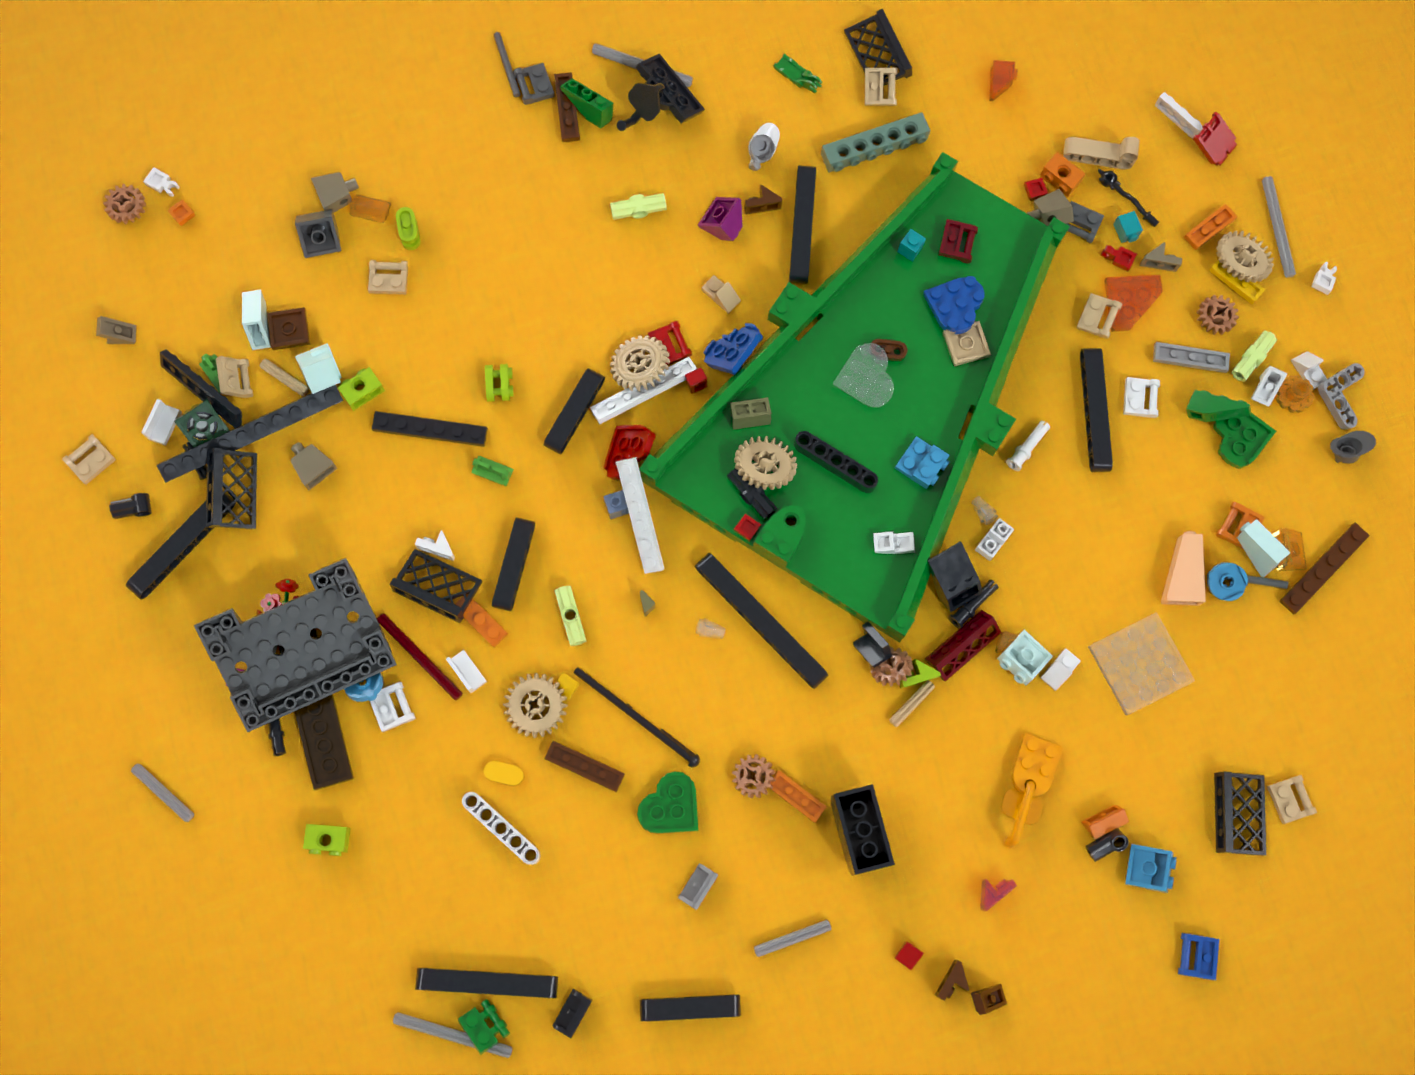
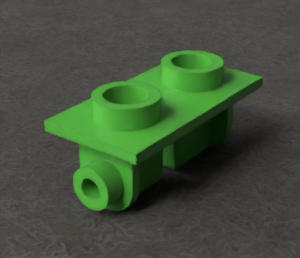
M204 354L199 365L220 393L216 364L217 356L215 354L212 356Z
M478 456L473 461L472 465L474 467L471 473L507 486L514 469Z

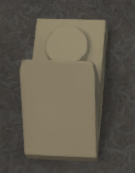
M1164 242L1145 255L1140 262V266L1176 272L1182 265V258L1171 254L1164 255Z
M100 316L97 318L96 336L107 338V344H134L136 342L137 325Z

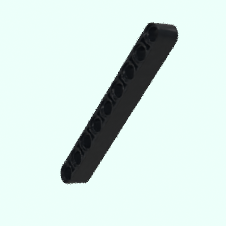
M706 554L695 565L696 570L810 687L815 689L829 676L826 670L712 554Z

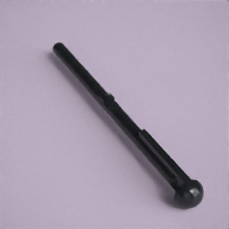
M579 667L575 669V675L689 762V767L693 768L699 765L700 757L698 754L695 755L662 728L659 730L633 710L632 706L624 703Z

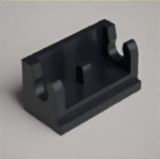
M573 988L552 1025L553 1028L572 1038L592 999Z

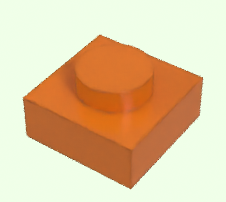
M183 200L168 210L180 226L196 216Z

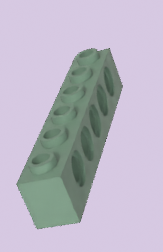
M923 112L823 145L821 156L828 173L832 171L838 172L844 167L856 166L862 161L873 160L879 155H888L894 150L906 149L915 143L921 144L928 139L931 130Z

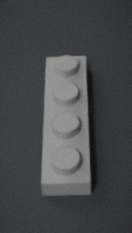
M1161 342L1154 344L1153 362L1223 373L1229 371L1230 353Z

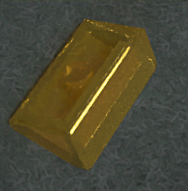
M356 194L350 203V215L385 223L391 203Z

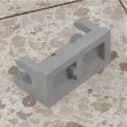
M699 863L678 899L697 910L718 877V874Z

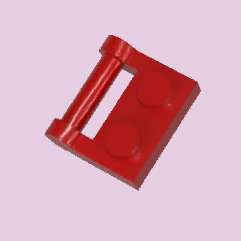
M679 321L671 322L667 326L648 332L650 339L656 337L657 340L662 341L663 345L667 347L670 363H665L667 365L692 356L691 349L687 347L680 331ZM668 333H674L681 349L680 353H676Z

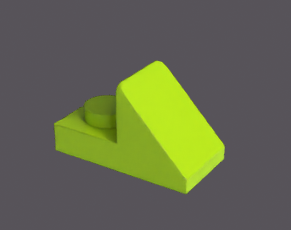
M914 659L912 662L916 675H914V672L911 673V676L906 675L907 681L900 680V688L938 678L941 674L932 667Z

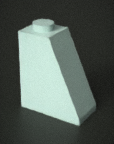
M261 290L242 292V325L252 350L271 347L267 307Z
M1257 519L1251 524L1247 522L1239 529L1241 533L1237 539L1262 578L1290 554Z

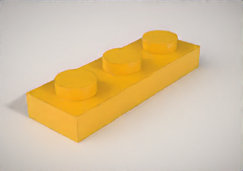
M1219 260L1209 269L1212 274L1250 304H1253L1265 291L1256 282H1245L1244 279L1242 281L1239 280L1237 276L1233 277L1232 273L1227 272V268L1222 267L1223 263H1220Z

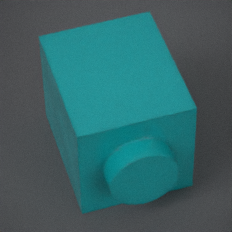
M1135 211L1118 216L1113 223L1121 243L1136 241L1143 231Z
M910 229L901 241L897 252L913 262L923 248L926 238Z

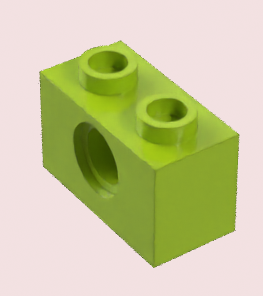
M370 367L360 370L355 377L344 380L337 387L353 411L385 391ZM359 385H365L362 390H356Z
M306 824L303 849L309 850V854H321V851H329V855L341 856L342 852L348 853L351 828ZM329 835L331 842L329 845L324 846L322 843L323 837Z

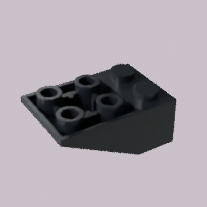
M961 541L928 560L938 599L950 612L983 593L980 579Z

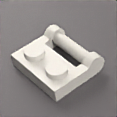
M1127 377L1125 379L1123 414L1148 418L1158 417L1157 395L1160 380ZM1145 387L1150 388L1149 409H1144Z
M402 682L381 689L377 694V698L370 701L382 732L416 719L415 714L410 710L403 692L404 686ZM390 693H396L404 716L398 717Z

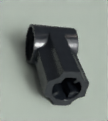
M137 493L132 495L131 498L110 502L109 505L112 518L114 519L133 515L143 517L152 513L148 493Z
M1117 828L1086 845V849L1094 862L1114 851L1121 852L1125 850L1129 841Z

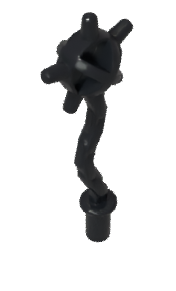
M1098 169L1101 175L1099 181L1104 187H1110L1111 190L1115 189L1123 197L1129 199L1144 216L1142 219H1146L1153 227L1159 223L1150 214L1151 211L1147 213L1136 198L1120 187L1121 183L1117 181V175L1114 171L1104 172Z

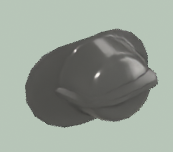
M1353 431L1334 439L1330 443V448L1334 453L1336 463L1350 464L1356 462L1361 455L1371 451L1376 445V439L1369 432Z

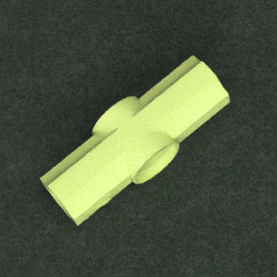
M664 193L651 196L637 194L631 196L629 200L610 203L613 220L631 216L638 219L647 216L648 213L667 210Z
M1264 330L1255 343L1245 351L1241 361L1231 372L1235 379L1245 382L1254 369L1258 368L1264 361L1268 351L1277 341L1272 332Z
M571 586L559 587L554 591L570 646L583 644L587 641ZM568 612L576 614L572 620L566 619L565 616Z

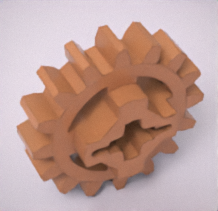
M123 184L122 188L115 186V191L109 190L111 195H105L107 201L103 202L106 207L104 209L112 220L115 219L117 223L123 221L124 224L131 220L134 223L135 217L141 218L140 212L145 213V210L142 208L146 206L144 202L145 197L138 188L135 189L133 185L127 188Z
M1213 295L1211 298L1207 297L1199 305L1200 309L1197 311V314L1200 316L1197 318V321L1203 322L1200 326H1206V332L1213 330L1212 333L1215 335L1219 331L1220 335H1222L1225 331L1229 332L1237 324L1235 321L1239 316L1235 314L1239 310L1233 308L1235 303H1229V297L1224 300L1223 295H1220L1218 299L1216 295Z
M891 647V658L875 668L870 666L872 677L875 678L877 683L881 681L882 686L889 683L890 687H892L895 682L897 685H900V680L907 681L906 675H912L913 665L911 657L908 656L907 651L902 652L901 648L894 651L893 647Z
M755 754L754 759L751 755H747V760L741 758L742 764H735L738 770L732 772V774L736 775V778L732 781L738 783L735 787L736 790H742L741 794L744 796L748 793L749 798H753L754 794L757 798H761V793L767 795L766 789H773L770 783L776 781L772 777L776 772L770 769L772 763H766L767 759L765 757L760 759V756ZM751 764H760L761 766L753 767ZM752 772L756 773V781L752 779ZM754 785L757 789H748L747 787Z

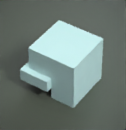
M328 343L295 356L312 394L341 383L340 378L342 376Z

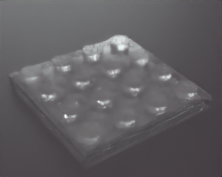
M1157 612L1088 646L1126 716L1195 681Z

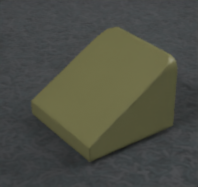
M641 590L640 599L644 616L646 617L655 608V602Z

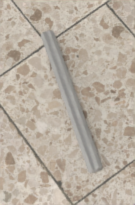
M597 43L592 48V53L633 68L639 62L644 61L643 59ZM674 71L687 87L691 86L693 82L692 76Z
M1272 176L1264 177L1262 184L1284 275L1286 278L1296 275L1274 180Z
M399 1012L393 1018V1023L475 1048L465 1032ZM498 1043L486 1052L509 1058L513 1048Z

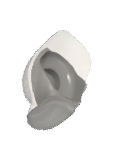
M763 124L751 138L748 145L751 157L748 165L750 170L758 171L761 168L760 163L770 160L775 153L780 138V131L775 124Z

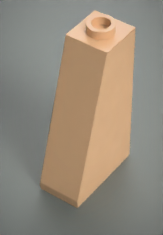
M1187 531L1178 537L1161 604L1199 606L1206 602L1203 534Z

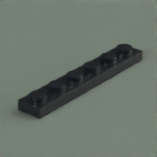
M167 349L160 352V364L163 369L200 400L204 401L207 399L218 415L235 429L242 426V412L238 407H235L225 396L218 393L213 386L206 383L200 375L194 373L188 365L182 363L176 355L170 353Z
M375 411L372 431L482 447H485L488 428L485 426Z

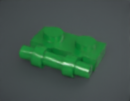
M488 999L481 1003L484 1008L482 1013H479L476 1007L458 1018L459 1024L480 1055L498 1044V1040L495 1037L496 1034L500 1032L503 1038L510 1034L506 1028V1022L500 1019L496 1013V1007L494 1004L491 1005ZM489 1017L494 1023V1027L491 1029L484 1021Z

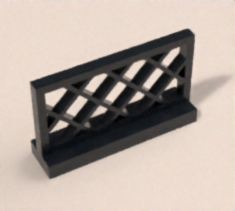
M883 8L876 11V15L844 29V33L864 73L865 68H869L866 67L865 63L867 59L876 61L874 68H877L879 62L888 65L887 68L891 66L898 68L900 73L895 75V81L904 76L905 78L912 76V66ZM876 23L877 28L875 32L866 29L868 24ZM856 30L860 31L861 35L859 39L851 37L850 33ZM864 33L873 35L871 43L862 40ZM876 37L884 39L883 46L873 44ZM860 44L869 47L866 54L858 51ZM871 48L881 50L878 58L869 55ZM883 51L891 53L890 61L881 59ZM883 75V86L888 84V78L886 79L888 75Z
M212 448L207 451L206 527L256 529L257 453L222 450V448ZM223 455H229L235 462L227 467L223 462ZM243 457H251V466L248 469L240 462ZM236 464L244 471L238 478L230 470ZM226 473L234 479L229 486L223 482V475ZM245 474L251 479V484L247 488L240 481ZM235 483L243 489V492L238 496L230 490ZM225 492H228L234 499L229 505H226L222 500V495ZM245 493L250 497V504L247 507L239 500ZM235 502L243 509L237 516L230 509ZM225 511L234 518L229 523H222V514ZM245 512L250 517V525L244 524L239 519Z
M414 549L397 578L392 579L390 586L393 592L461 623L464 618L463 614L481 586L482 580ZM417 556L424 559L425 564L414 567L413 561ZM435 565L441 567L442 572L430 574L429 567ZM427 568L429 576L417 579L415 571ZM414 573L415 580L409 582L402 580L405 574ZM451 573L458 575L459 580L447 583L445 575ZM443 576L445 584L434 587L432 579ZM430 580L432 588L426 590L420 588L419 583ZM467 581L475 583L472 589L464 591L462 583ZM460 584L462 592L451 595L449 587ZM447 588L449 596L442 598L437 596V590ZM464 596L465 601L461 607L453 603L452 599Z
M1225 771L1214 773L1216 853L1265 856L1264 775ZM1232 778H1237L1242 784L1237 790L1232 786ZM1252 779L1258 780V788L1255 791L1248 785ZM1244 787L1251 794L1246 801L1239 794ZM1235 797L1242 803L1237 810L1232 805V800ZM1253 798L1258 802V809L1256 811L1249 805ZM1244 808L1252 814L1247 820L1240 814ZM1235 817L1243 824L1238 830L1233 826ZM1254 818L1259 822V828L1256 831L1249 825ZM1245 827L1252 834L1247 841L1240 834ZM1236 837L1243 843L1239 849H1233V840ZM1255 838L1259 842L1260 851H1255L1250 845Z

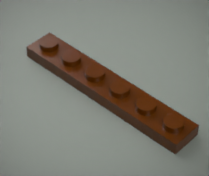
M1356 522L1353 523L1279 602L1293 615L1296 614L1370 535Z

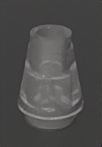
M980 496L971 502L980 521L984 522L985 525L992 523L998 517L997 511Z
M704 618V620L699 619L695 633L699 634L700 637L723 639L725 628Z

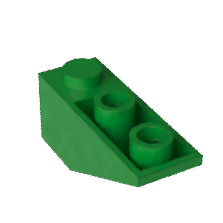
M573 78L560 86V89L587 121L599 128L612 121L613 102Z
M1194 390L1186 408L1189 418L1203 422L1251 415L1250 404L1242 400L1235 401L1223 395H1213L1205 390Z

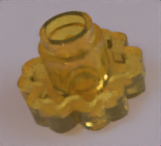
M1289 375L1277 392L1279 396L1276 398V401L1281 408H1288L1291 413H1300L1312 405L1315 396L1311 392L1314 387L1310 384L1309 380H1302L1299 375Z

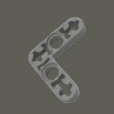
M1358 363L1347 366L1321 382L1318 386L1319 394L1338 426L1343 430H1348L1357 425V417L1343 395L1342 390L1364 376V368ZM1355 370L1356 373L1350 377L1349 374ZM1339 376L1344 379V385L1339 383ZM1333 385V388L1327 390L1328 386ZM1335 400L1339 401L1340 409L1336 408Z

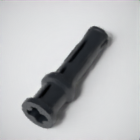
M990 579L982 587V594L960 606V609L955 614H951L948 617L955 627L961 629L969 618L974 617L975 610L999 588L995 584L990 589V586L995 583L993 580Z

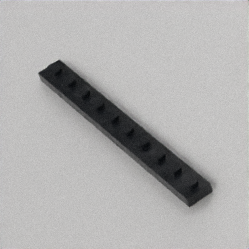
M333 385L314 394L311 393L236 429L156 464L165 483L207 464V451L212 448H222V450L230 451L238 450L343 401L336 385Z

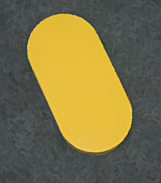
M490 761L484 768V774L490 781L517 786L524 778L521 768L515 765Z

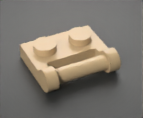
M865 68V106H897V99H895V75H897V68ZM883 75H888V99H883Z
M370 260L369 293L406 295L408 261L395 263ZM377 269L401 270V274H376Z
M1091 293L1077 329L1108 339L1116 314L1123 304L1119 301L1110 300ZM1106 306L1110 307L1111 309L1103 329L1097 328Z
M224 356L217 357L216 364L220 394L242 398L253 397L248 374L249 360ZM238 368H240L243 389H240Z
M93 434L88 437L89 440L72 454L62 458L86 485L116 460ZM95 445L97 447V449H95L91 454L84 458L80 463H78L77 465L74 463V461H76L92 446Z
M1302 775L1267 786L1282 824L1317 813L1302 782L1304 781ZM1292 784H1295L1305 808L1303 811H1300L1290 787Z

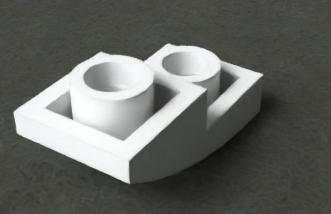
M999 518L976 547L975 551L991 561L1014 531V528Z

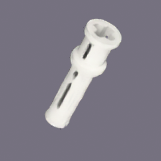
M1040 421L1023 445L1017 446L1014 455L1006 460L1007 465L1015 471L1022 469L1021 465L1031 457V451L1050 429V425L1047 422L1043 425L1045 421Z

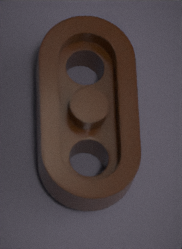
M875 339L870 344L869 353L875 359L901 361L907 354V346L901 341ZM875 348H880L882 351L876 352ZM894 350H899L900 354H895Z

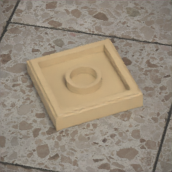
M980 321L974 322L971 329L962 334H955V332H950L947 329L943 330L954 366L991 356Z

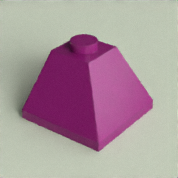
M716 197L697 226L720 240L734 241L743 227L741 199Z

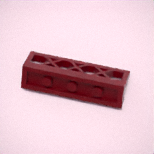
M981 610L927 656L925 660L930 666L940 672V677L943 681H947L1002 632L994 617ZM992 626L994 631L986 635L987 629ZM979 639L978 645L971 648L973 641ZM965 651L963 658L957 660L958 655ZM950 664L949 670L944 673L942 668Z

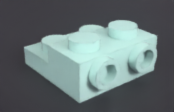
M1024 629L997 660L1000 661L1001 668L1009 670L1014 674L1016 682L1026 686L1050 661L1053 655Z

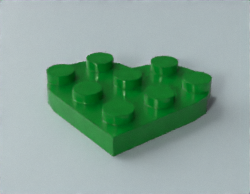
M1253 413L1246 417L1218 420L1213 425V429L1222 438L1218 454L1227 464L1238 469L1252 463L1276 433L1275 429Z
M674 771L667 773L660 779L657 784L656 793L649 794L638 806L637 815L642 827L651 833L658 834L698 831L696 788L689 776L683 772Z

